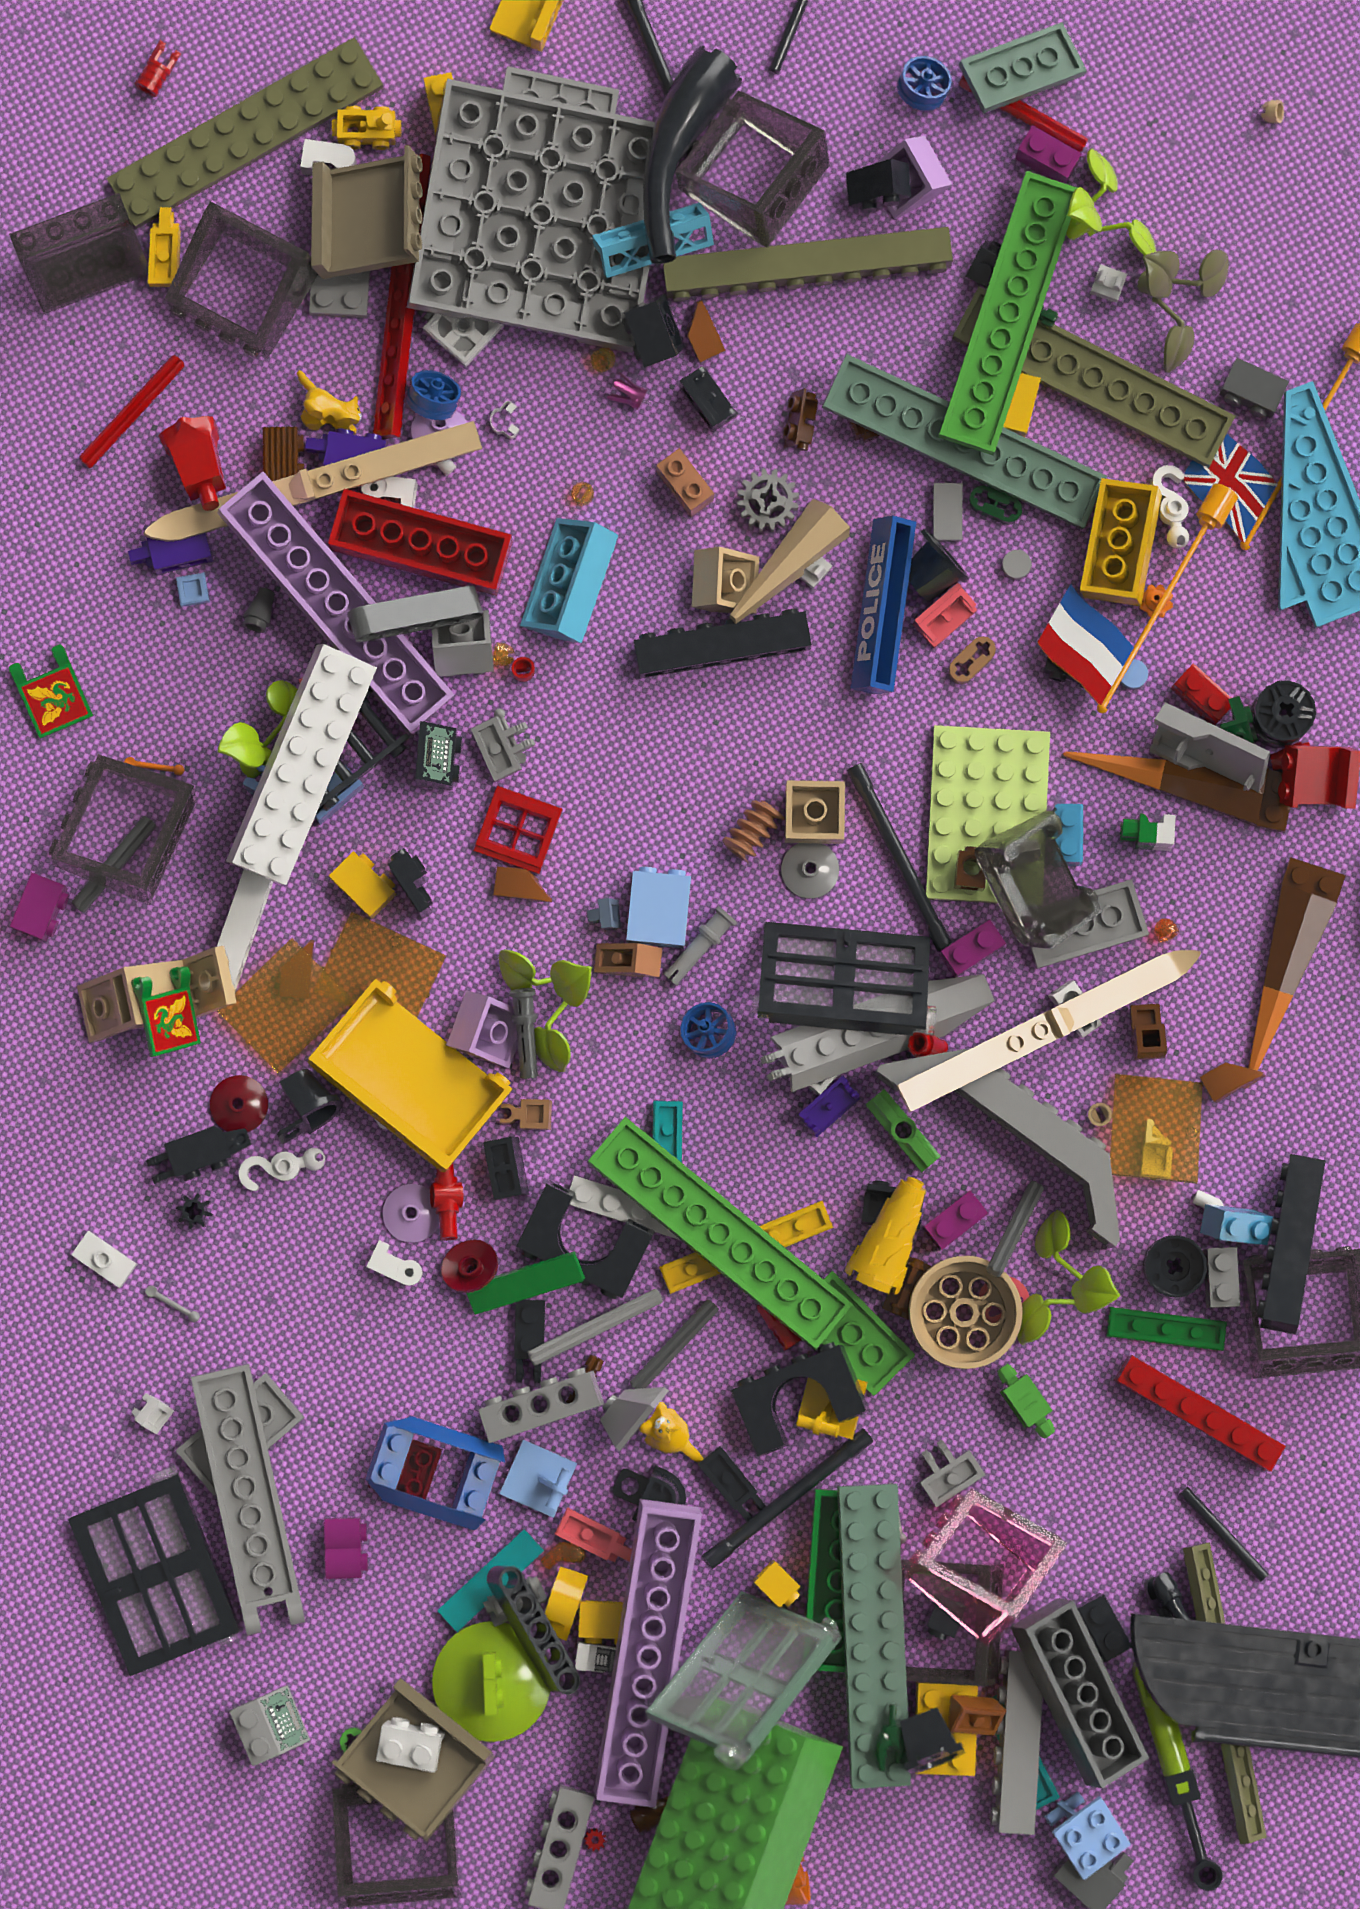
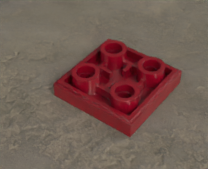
M412 1439L396 1490L426 1499L443 1449Z

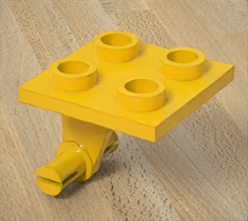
M808 1377L796 1426L812 1430L815 1435L823 1433L836 1438L841 1436L853 1439L859 1416L844 1423H839L825 1389L817 1381ZM857 1379L865 1395L868 1382Z

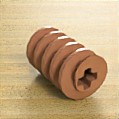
M752 800L751 806L754 811L746 809L744 815L747 820L739 818L736 823L740 829L731 828L729 831L733 839L729 837L722 839L729 851L748 864L749 862L745 858L746 855L756 857L752 847L762 848L764 846L759 838L761 836L768 839L771 837L766 829L768 827L775 830L778 828L774 818L785 819L779 811L763 800L761 802Z

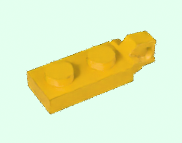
M160 207L159 223H153V228H150L148 285L150 287H179L181 231L179 223H174V212H172L171 207Z

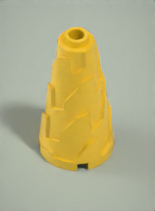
M910 1176L906 1180H900L891 1197L887 1198L875 1223L868 1230L861 1244L857 1245L848 1261L845 1272L849 1276L855 1270L858 1272L855 1280L885 1293H890L892 1288L894 1295L899 1294L907 1271L906 1265L912 1249L913 1237L922 1215L920 1211L926 1194V1190L922 1188L924 1185L922 1181Z

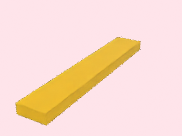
M820 1201L759 1227L783 1247H788L832 1229L833 1225L823 1201ZM696 1252L659 1267L670 1294L721 1274Z

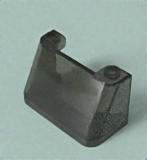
M1044 811L984 841L975 848L976 859L1015 938L1025 946L1046 949L1055 948L1102 912L1095 891L1091 888L1077 885L1055 841V839L1062 835L1063 823L1053 811Z

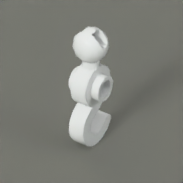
M1166 465L1155 471L1150 485L1158 486L1162 493V502L1158 515L1163 523L1170 525L1171 529L1167 533V542L1171 547L1180 549L1189 542V533L1181 524L1188 514V505L1177 493L1165 488L1162 485L1161 479L1166 477L1176 483H1180L1184 478V473L1175 466Z
M318 1148L307 1149L301 1157H296L290 1152H280L272 1158L271 1163L266 1158L252 1156L245 1159L241 1164L239 1179L247 1189L258 1191L259 1185L249 1178L251 1167L259 1165L278 1180L290 1181L299 1174L301 1168L306 1167L311 1171L321 1169L325 1163V1155ZM322 1154L323 1160L317 1161V1155Z

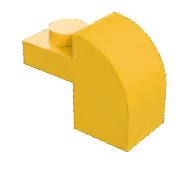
M561 1566L545 1610V1615L558 1638L567 1641L588 1575Z

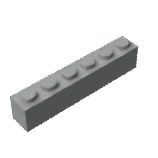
M1005 1650L1004 1656H1000L999 1674H1003V1686L998 1687L997 1701L1007 1711L996 1731V1734L1000 1735L999 1747L995 1746L994 1765H998L997 1777H993L992 1795H996V1807H991L990 1824L994 1825V1831L999 1833L1035 1835L1042 1693L1022 1652Z

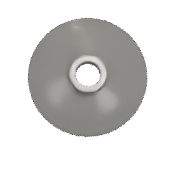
M798 843L785 854L781 865V874L786 887L792 893L802 898L814 899L824 896L835 886L839 876V863L834 852L824 844ZM809 863L816 866V871L812 874L807 873L805 870V866Z

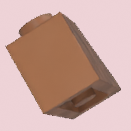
M597 943L594 972L632 977H660L662 948L639 943Z

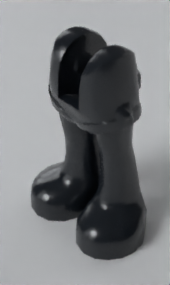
M1160 1573L1144 1582L1149 1605L1152 1609H1155L1158 1616L1191 1620L1183 1608L1181 1602L1182 1594L1170 1573Z

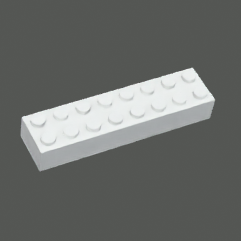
M325 644L316 645L226 862L278 884L287 885L377 667Z

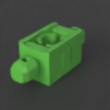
M1005 1364L997 1370V1376L1001 1383H1006L1007 1385L999 1393L1024 1428H1029L1034 1424L1036 1426L1034 1430L1040 1437L1046 1439L1055 1432V1428L1051 1420L1046 1419L1044 1416L1053 1410L1028 1374L1017 1378L1016 1375L1018 1373L1011 1365Z

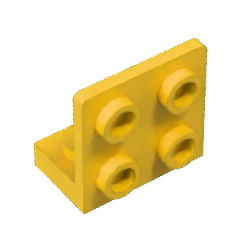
M501 0L490 25V31L542 52L564 0Z

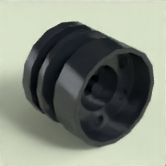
M1289 680L1277 681L1267 686L1251 704L1250 710L1254 722L1249 723V725L1253 724L1258 740L1264 745L1273 748H1285V745H1292L1298 742L1313 726L1316 716L1315 701L1310 692L1301 684ZM1287 707L1290 712L1281 717L1279 715L1280 710Z
M1180 1235L1165 1236L1156 1240L1147 1249L1143 1260V1271L1148 1284L1158 1293L1169 1297H1184L1195 1292L1203 1283L1207 1272V1262L1201 1247L1192 1239ZM1178 1258L1180 1260L1178 1265L1182 1269L1180 1272L1174 1271L1170 1274L1168 1272L1170 1267L1166 1263L1168 1260L1174 1261Z

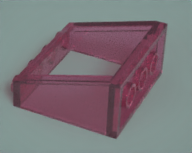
M971 1488L964 1496L959 1493L948 1506L952 1511L949 1514L945 1512L935 1523L938 1530L936 1532L931 1530L921 1542L924 1549L922 1551L917 1549L907 1561L911 1566L904 1576L982 1643L988 1646L1017 1618L1068 1544L1056 1534ZM966 1516L970 1517L1027 1566V1569L1005 1600L934 1561Z

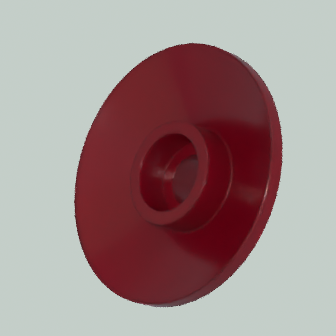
M235 1075L222 1080L215 1087L210 1098L211 1115L214 1121L226 1131L246 1128L247 1132L253 1131L264 1121L268 1112L269 1103L266 1091L255 1079L244 1075ZM237 1098L242 1099L244 1103L240 1109L233 1107V1101Z
M463 1241L455 1245L444 1257L441 1266L442 1278L446 1285L454 1291L460 1293L475 1292L485 1287L494 1278L498 1269V1256L493 1247L484 1241Z

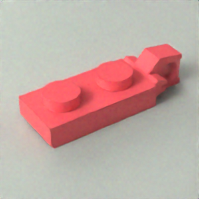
M567 1507L555 1535L607 1561L615 1562L619 1556L630 1562L632 1549L624 1545L627 1538Z

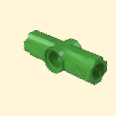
M885 1089L865 1104L888 1132L891 1139L898 1144L921 1173L941 1157L917 1128L915 1122L904 1113ZM906 1123L910 1127L911 1134L908 1138L902 1139L896 1135L895 1127L897 1124Z

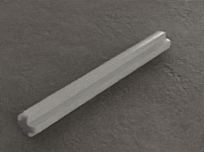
M653 1289L530 1350L528 1357L533 1365H538L663 1302L662 1296L657 1289Z

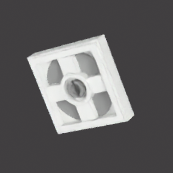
M435 313L425 324L423 331L463 366L467 367L502 329L504 324L470 317L460 319Z

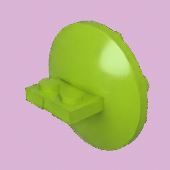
M492 1621L480 1622L460 1630L444 1645L433 1669L432 1687L437 1707L478 1741H504L522 1734L541 1716L550 1695V1691L526 1654L511 1625L505 1622L496 1627Z

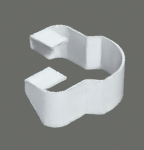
M510 401L504 402L500 408L493 410L490 416V423L494 413L501 412L507 404L509 405L505 410L509 413H512L517 406ZM491 424L496 434H503L509 439H514L520 431L515 425L511 424L508 430L514 435L509 436L504 431L495 430Z

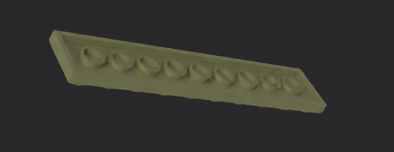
M353 37L107 177V180L133 225L138 229L159 217L160 207H171L172 209L333 118L337 115V109L344 110L346 106H354L384 89V85L358 41Z
M978 287L952 337L953 340L967 347L987 291L981 287ZM1038 319L1021 373L1041 378L1040 384L1207 468L1210 467L1236 415L1055 324L1052 328L1041 324L1042 321Z

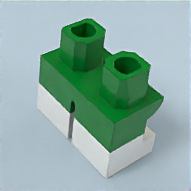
M1140 813L1137 819H1123L1120 825V841L1135 842V849L1170 851L1174 845L1176 815L1164 814L1160 823L1149 822L1147 816L1143 813Z

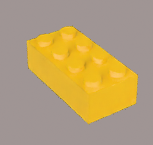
M1101 478L1080 586V592L1084 598L1141 606L1162 493L1158 486Z

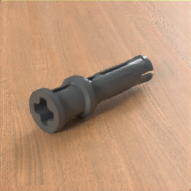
M519 988L509 991V996L513 999L514 1014L511 1016V1021H513V1024H516L520 1066L519 1075L522 1079L539 1076L534 1023L538 1016L534 1012L533 996L536 992L533 988Z

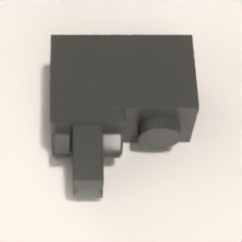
M1122 1852L1114 1862H1107L1087 1879L1083 1880L1066 1855L1051 1873L1089 1909H1106L1126 1886L1125 1881L1128 1879V1876L1125 1874V1871L1134 1861L1125 1852Z

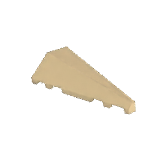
M816 499L810 501L731 612L730 618L735 624L803 576L804 569L849 537L850 527L832 506Z

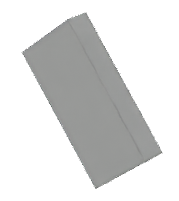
M933 483V536L939 542H962V483Z

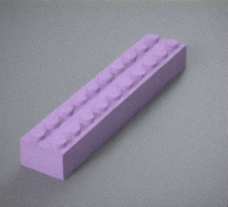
M264 472L259 474L218 509L217 514L334 649L377 667L369 686L373 691L372 694L408 735L420 726V721L427 720L454 696V693L403 634L365 642L355 641L347 612L359 606L376 602Z
M643 1499L639 1501L594 1785L596 1800L656 1807L668 1727L648 1719L646 1711L677 1673L702 1519L699 1507Z

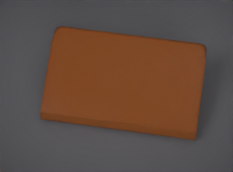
M952 1695L950 1699L948 1728L951 1732L995 1735L1007 1710L995 1698Z

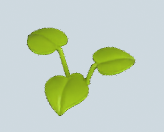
M1093 148L1089 149L1087 152L1088 166L1095 179L1101 183L1100 190L1091 198L1082 187L1075 189L1067 216L1072 217L1066 233L1067 237L1070 240H1075L1086 233L1092 236L1095 233L1126 228L1129 230L1132 242L1144 256L1156 252L1155 242L1150 231L1138 219L1132 220V223L1124 222L1102 226V221L1094 207V202L1107 189L1111 193L1116 192L1118 181L1115 171L1107 159Z
M284 680L275 681L267 688L266 700L269 707L276 714L283 716V718L263 743L259 742L258 733L252 726L239 722L232 725L224 733L217 752L230 756L239 762L242 772L247 777L256 778L262 772H259L256 768L261 765L266 766L272 752L267 746L281 731L298 689Z
M501 950L498 956L500 970L505 983L511 990L553 983L556 994L563 998L564 1001L546 1022L545 1029L536 1027L534 1028L536 1054L540 1060L555 1071L565 1072L571 1057L570 1046L564 1035L558 1030L551 1029V1026L567 1005L578 1007L585 1002L590 988L592 967L559 960L552 964L549 978L537 980L534 978L536 974L535 967L528 958L512 950Z
M1059 1210L1052 1212L1040 1226L1035 1238V1249L1037 1254L1044 1259H1048L1053 1255V1258L1077 1277L1079 1281H1076L1072 1286L1071 1295L1074 1297L1073 1299H1046L1044 1301L1040 1294L1035 1293L1022 1303V1323L1017 1338L1023 1346L1026 1343L1038 1340L1047 1331L1051 1321L1049 1305H1075L1079 1312L1089 1314L1104 1308L1120 1297L1110 1274L1104 1267L1099 1265L1093 1266L1082 1275L1060 1257L1059 1252L1066 1249L1069 1244L1070 1227L1066 1216Z

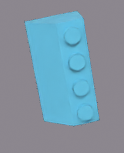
M557 518L520 626L563 641L582 643L615 548L618 534L596 522Z

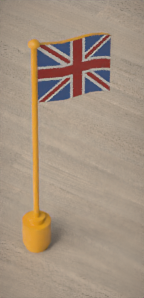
M1360 322L1354 325L1342 346V350L1345 352L1344 357L1348 360L1322 404L1325 411L1352 363H1360ZM1228 433L1210 467L1207 468L1192 460L1183 478L1187 487L1202 502L1214 483L1224 485L1238 495V500L1225 522L1241 540L1240 548L1242 550H1249L1251 548L1249 544L1278 495L1282 484V476L1277 483L1259 460L1232 439Z

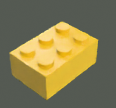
M916 1681L915 1715L937 1707L948 1726L951 1696L978 1697V1685L965 1682ZM951 1732L955 1741L963 1744L964 1754L946 1764L915 1774L975 1776L977 1734Z

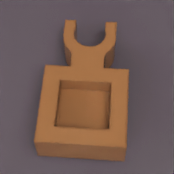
M521 1099V1108H516L511 1104H501L502 1109H510L512 1112L510 1118L500 1119L501 1124H513L516 1121H520V1129L551 1130V1100Z

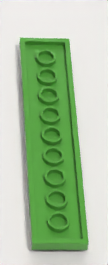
M1026 171L938 436L939 438L994 455L1072 218L1067 216L1071 197L1077 187Z
M624 1117L588 1160L587 1163L813 1350L820 1346L853 1305L847 1298L627 1117Z

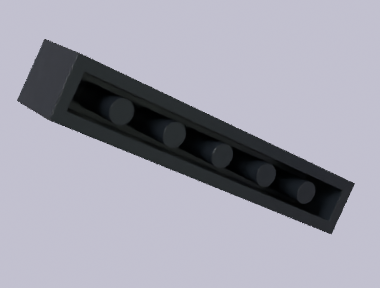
M797 608L787 609L781 612L782 615L770 617L769 613L753 616V620L744 622L741 620L737 624L732 619L724 621L725 625L713 627V623H704L697 625L696 630L685 631L684 628H674L668 630L667 635L656 636V633L641 634L639 639L634 640L639 678L811 650L812 644L806 611L799 612Z
M1290 1154L1288 1163H1282L1279 1180L1284 1181L1283 1190L1277 1191L1275 1207L1280 1208L1279 1217H1273L1270 1234L1275 1235L1274 1245H1268L1266 1262L1271 1263L1269 1273L1264 1272L1261 1289L1266 1290L1265 1300H1259L1256 1317L1262 1318L1260 1328L1294 1335L1297 1332L1326 1160Z

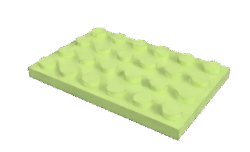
M934 725L926 872V895L929 900L1042 905L1050 732ZM1026 829L1028 839H1038L1040 847L1039 860L1010 865L1008 843L1014 842L1015 830ZM966 846L982 848V853H988L986 882L983 892L954 889L957 853L959 850L964 851ZM974 861L964 863L963 868L968 875L979 873L977 863Z

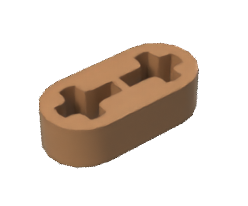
M985 636L974 639L950 664L948 672L951 680L957 684H966L971 681L994 657L996 651L995 643ZM976 645H988L987 653L989 656L986 657L982 654L975 660L973 656L978 650ZM970 661L972 664L967 669L968 676L966 677L962 674L958 677L955 674L957 671L955 665L963 666Z

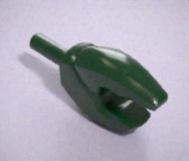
M889 1704L888 1724L882 1725L875 1741V1759L880 1772L885 1770L886 1749L893 1746L895 1748L896 1764L901 1762L905 1754L906 1747L902 1728L900 1725H896L897 1704Z

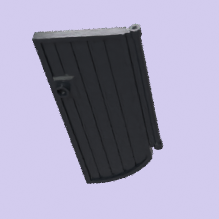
M1131 1613V1646L1141 1680L1157 1706L1174 1723L1196 1726V1730H1193L1191 1734L1192 1742H1210L1360 1758V1639Z

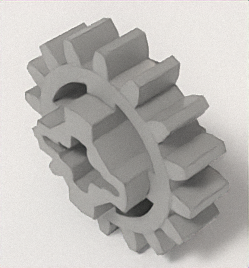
M764 468L759 477L754 472L751 473V482L747 480L742 481V486L746 490H738L737 496L743 498V500L737 502V508L745 509L741 513V518H750L749 527L757 523L759 524L760 532L763 531L765 526H769L770 531L774 532L776 524H779L783 529L786 526L785 519L794 520V515L790 511H798L799 505L793 501L799 499V493H792L796 484L795 482L786 483L788 478L786 473L780 478L777 477V469H774L771 475H767V471ZM767 483L766 486L759 490L754 489L759 484ZM777 485L784 490L786 496L780 495ZM769 490H772L771 496L773 502L770 503V506H768L767 511H764L765 505L763 499H765L766 496L769 494ZM749 502L751 505H756L760 512L759 516L753 512ZM776 511L782 512L777 517L769 518Z

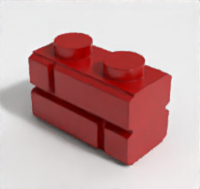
M1194 663L1170 688L1200 717L1204 716V720L1210 724L1216 725L1230 710L1228 699L1231 697Z

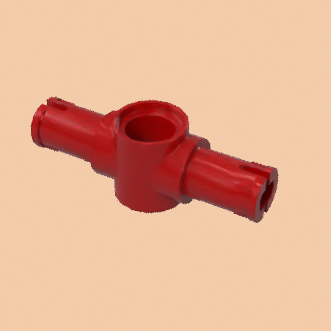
M454 1162L445 1173L437 1169L434 1183H431L430 1204L431 1208L436 1209V1214L439 1215L440 1240L443 1241L456 1240L458 1238L456 1214L459 1213V1208L463 1207L462 1182H457V1177L454 1176Z

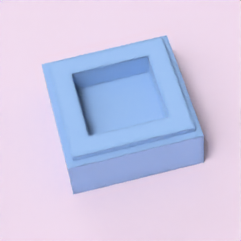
M205 573L176 577L181 607L210 603Z

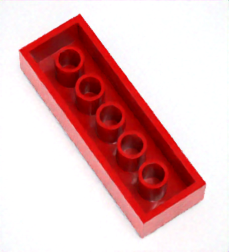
M343 489L328 546L334 552L461 587L475 586L476 591L497 596L513 539L512 535Z

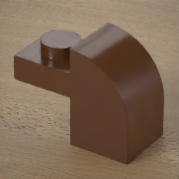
M1160 1004L1130 1005L1131 1047L1134 1060L1165 1059L1167 1042L1165 1024L1161 1023Z

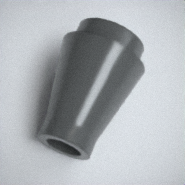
M259 588L256 596L242 616L244 619L243 625L246 628L264 633L265 629L270 627L275 592L267 588Z

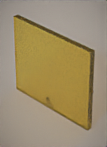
M351 911L335 947L330 951L331 955L314 991L351 1008L375 979L380 983L386 981L396 990L394 995L397 998V1003L417 1018L426 998L430 997L429 992L445 961L446 955Z
M292 937L235 993L236 1004L217 1010V1012L245 1039L247 1045H251L279 1073L354 1000L326 972V969L320 966Z
M1115 1074L1110 1147L1112 1175L1145 1178L1152 1181L1165 1180L1197 1184L1203 1083L1162 1079L1161 1077L1152 1078Z

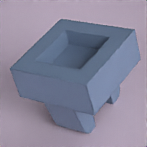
M612 898L598 899L599 908L587 910L588 922L601 923V928L606 930L621 929L618 900Z

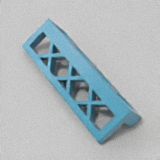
M700 203L670 211V227L674 236L679 239L675 245L676 257L714 245L710 215ZM644 220L592 235L594 247L601 255L603 272L606 278L654 264L650 261L649 253L642 258L635 256L641 246L647 245ZM703 227L705 238L696 241L688 239L694 230ZM618 253L625 255L619 265L610 267L609 256Z

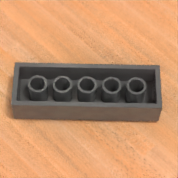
M1056 1598L1010 1627L1086 1786L1103 1789L1149 1759L1074 1600Z

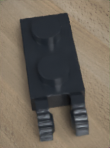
M521 1300L516 1302L514 1346L516 1383L523 1382V1359H529L528 1352L544 1344L545 1300ZM542 1363L534 1365V1383L541 1382Z
M721 1446L698 1463V1466L734 1510H738L746 1521L753 1516L742 1505L750 1498L753 1499L760 1511L766 1507L756 1494L758 1491Z

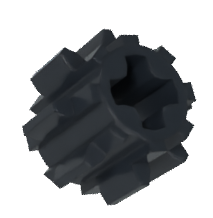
M199 1193L195 1195L194 1200H191L186 1195L183 1196L185 1200L184 1206H176V1209L183 1213L178 1221L181 1223L188 1220L189 1229L191 1230L194 1229L196 1223L205 1228L206 1223L204 1219L206 1216L213 1217L214 1215L211 1212H207V1207H209L211 1201L201 1202V1194ZM195 1203H198L197 1206L202 1210V1214L196 1215L195 1219L192 1220V1215L188 1213V1209L194 1208Z

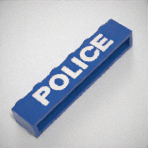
M894 515L873 519L850 689L870 694L894 692L916 521Z

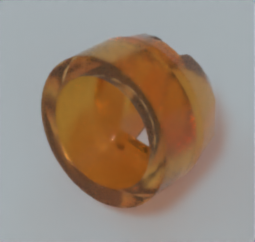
M1168 918L1160 919L1154 929L1159 943L1166 942L1180 933L1177 925Z

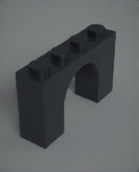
M551 1180L546 1183L516 1246L522 1249V1255L532 1260L540 1258L545 1261L570 1253L562 1242L561 1224L574 1198V1191ZM628 1219L614 1249L607 1256L593 1261L578 1258L585 1277L584 1281L579 1283L590 1286V1283L601 1288L600 1292L612 1299H616L617 1296L623 1298L655 1231Z
M834 1342L817 1348L819 1353L809 1358L807 1353L791 1359L792 1365L781 1369L780 1365H776L764 1370L765 1376L754 1380L753 1376L736 1382L738 1387L732 1389L731 1392L757 1456L767 1455L789 1445L777 1415L776 1402L781 1389L795 1378L809 1377L822 1385L830 1399L839 1423H844L870 1412L844 1345L835 1346Z

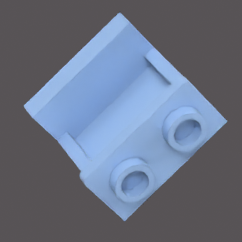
M639 867V871H633L626 943L684 949L691 876H685L686 871L670 869L668 874L656 873L657 869L653 867Z

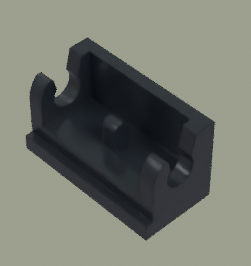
M701 366L680 380V389L712 433L738 416V412L730 404L704 366Z
M510 1136L483 1142L494 1200L529 1195L519 1137Z

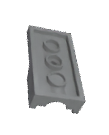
M1166 702L1154 719V724L1159 727L1149 752L1187 770L1206 767L1244 785V791H1249V789L1257 792L1260 791L1264 784L1270 751Z

